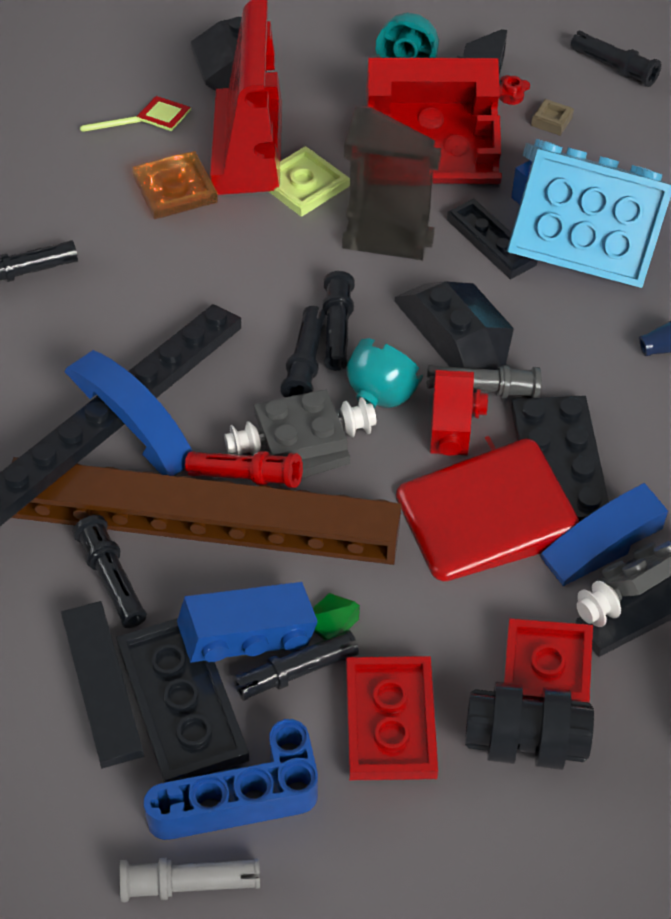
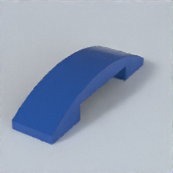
M94 350L65 369L64 372L89 399L98 395L146 446L142 455L161 475L176 476L185 469L186 456L192 451L188 441L163 405L130 372L112 359Z

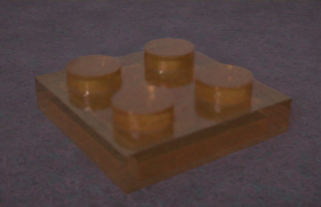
M196 151L132 167L133 177L154 220L218 203L217 191Z

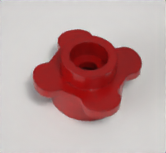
M502 76L499 85V99L508 105L521 103L524 99V92L530 89V83L527 80H521L517 76Z

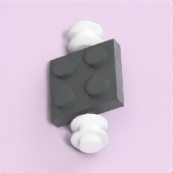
M325 389L254 404L255 416L260 430H257L249 421L246 422L245 430L237 431L233 425H230V433L224 434V440L228 454L242 455L243 453L250 452L254 456L255 453L261 450V445H266L270 455L288 456L290 453H298L303 460L348 450L345 433L354 438L356 429L363 428L367 434H370L371 426L376 425V414L372 403L366 404L363 397L359 398L358 406L351 407L347 401H343L339 413H336L328 391Z
M671 540L659 546H656L654 542L636 549L633 552L635 558L627 563L620 561L602 570L604 577L591 584L592 593L585 589L578 593L577 610L581 618L588 624L592 623L597 627H603L607 621L606 615L611 618L620 616V601L623 596L641 595L670 577Z

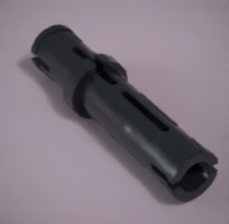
M73 240L10 256L7 253L1 254L0 281L6 279L7 282L14 281L15 277L23 274L78 262V255Z
M345 630L341 634L284 657H270L267 659L266 664L233 676L235 686H243L252 682V684L238 689L237 692L240 698L245 701L274 687L283 689L293 679L347 657L358 655L359 649L357 644H349L340 648L342 645L356 639L350 630Z

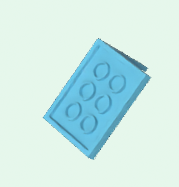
M536 139L534 145L526 143L522 156L532 161L507 252L642 288L670 201L671 184L661 181L663 174L643 167L632 165L630 171L617 168L619 164L617 160L600 156L599 161L595 162L586 159L587 152L568 147L567 152L562 153L563 147L540 139Z

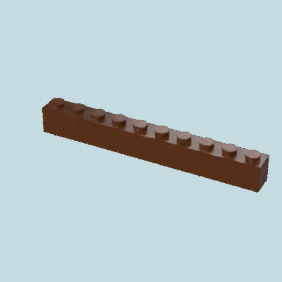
M13 457L12 463L19 457ZM77 463L11 518L75 526L83 518L100 515L107 521V530L394 565L402 503L389 502L383 499L352 498L347 495L319 494L307 490L277 489L266 485L252 486L235 484L230 481L202 480L190 476L161 475L150 471L136 472L119 470L115 467L102 468Z

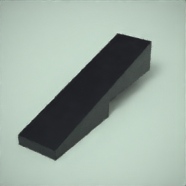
M102 601L61 611L101 769L144 757Z

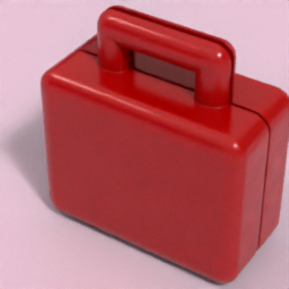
M486 436L485 440L491 451L410 480L397 488L396 499L398 503H402L401 510L432 575L436 579L450 581L541 554L559 537L579 523L577 514L539 445L534 440L525 438L496 449L491 438Z

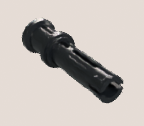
M580 30L577 31V35L574 34L571 40L572 50L584 53L589 57L618 69L620 75L639 79L646 87H651L660 74L661 61L642 57L637 50L629 49L625 51Z
M344 271L330 272L324 278V289L327 291L322 304V309L327 316L324 365L333 371H339L341 367L343 369L347 367L348 319L354 311L351 292L355 287V279L351 274Z
M308 306L303 311L295 352L286 362L287 378L283 380L280 387V392L285 398L314 392L312 380L316 377L319 370V364L315 358L323 323L326 318V313L322 309L317 319L318 306Z
M100 515L83 518L74 526L72 533L75 540L81 542L86 552L85 561L87 565L93 570H97L121 619L123 627L133 628L140 625L146 620L147 613L143 609L119 561L120 547L115 541L111 540L107 532L108 525L106 519Z

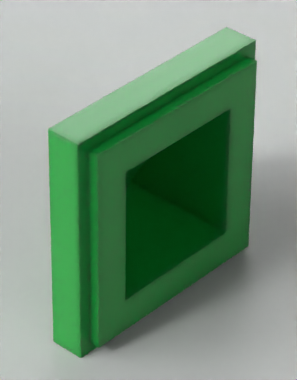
M331 593L327 594L313 607L318 621L314 632L326 640L343 633L345 630H349L359 620L360 605L355 601Z

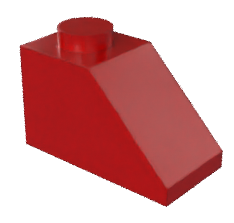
M435 371L430 454L468 456L474 372Z

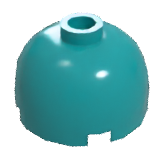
M402 13L395 15L384 24L376 39L375 51L377 57L379 55L380 58H436L439 38L436 29L428 19L419 14Z
M361 339L347 364V377L351 388L357 393V401L359 402V398L363 397L366 404L372 403L374 409L376 406L382 408L398 407L406 402L416 391L423 379V374L416 375L419 367L405 354L388 344H385L383 349L372 346L375 341L374 339Z

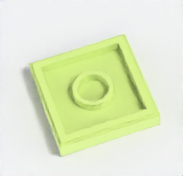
M305 146L280 161V186L274 189V191L268 192L302 217L350 186V178Z

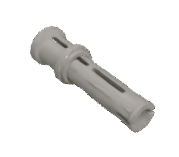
M159 858L158 863L129 864L128 860H120L121 902H129L130 897L159 896L161 900H168V897H173V892L239 888L259 889V858H254V860L172 864V861L167 860V858Z

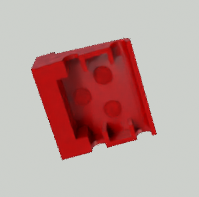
M252 0L244 6L229 88L216 89L210 172L214 195L274 191V189L280 186L282 99L278 72H265L275 70V50L271 21H267L268 0Z
M368 58L366 85L368 184H501L502 173H499L501 128L500 115H498V101L500 97L499 59Z

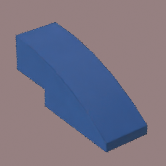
M643 483L610 501L580 521L541 553V559L562 586H565L627 555L632 544L662 530L668 510L649 487Z

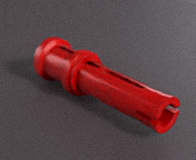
M190 451L185 459V470L188 471L187 474L189 476L240 478L252 480L253 483L259 486L268 485V483H282L288 488H297L302 479L303 462L298 453H290L288 456L270 455L267 451H259L254 456Z

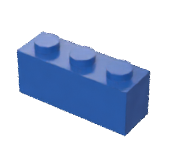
M303 582L184 596L177 619L190 663L205 660L217 662L226 657L240 655L257 656L264 652L282 649L288 651L298 650L308 646L318 623Z

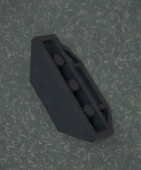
M242 17L219 21L191 41V48L204 82L215 91L216 89L229 88Z
M448 281L428 283L395 296V303L449 367L497 370L498 367L506 365L514 328L474 283Z

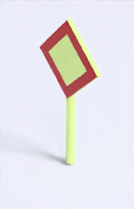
M155 96L137 116L82 125L80 130L85 132L142 121L172 131L191 111V107Z

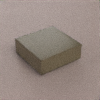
M544 99L532 117L531 126L561 136L573 118L574 108Z

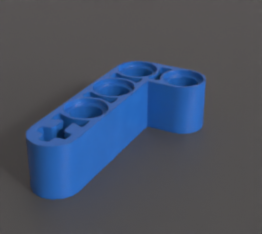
M284 719L272 727L269 733L270 763L170 781L153 786L144 797V810L149 831L156 838L171 840L299 815L310 811L318 800V772L306 726L294 719ZM289 743L298 746L296 749L293 750H284L281 748L282 745ZM295 782H302L307 785L302 790H294L288 786ZM252 790L264 793L256 799H250L245 796L247 792ZM207 799H216L220 801L216 806L213 807H204L200 805L203 801ZM186 804H190V810L185 811ZM170 809V813L161 814V811Z

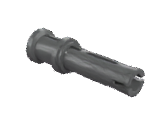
M429 365L427 369V377H430L426 381L427 389L434 388L436 370L474 372L473 391L481 389V391L495 392L496 396L500 398H507L508 394L539 398L541 391L542 375L540 367H532L531 370L510 369L509 365H502L497 370Z

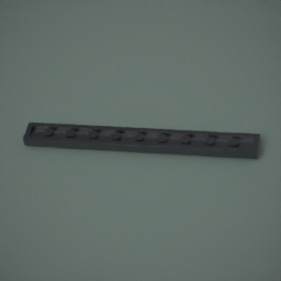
M212 304L128 372L137 378L157 398L241 329V317ZM98 395L0 472V526L125 425Z

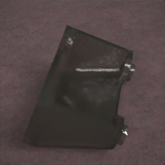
M356 105L344 143V158L350 160V200L346 211V217H348L349 222L346 232L343 233L342 248L423 261L426 247L432 248L435 235V227H430L429 223L433 171L439 169L441 148H435L436 141L368 106Z

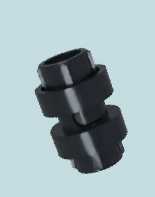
M495 682L494 691L475 689L470 692L465 745L469 749L488 751V761L514 764L517 749L522 752H535V766L563 770L566 760L585 762L589 759L593 739L594 708L588 702L571 701L570 690L543 687L540 702L535 699H522L523 687L520 684Z

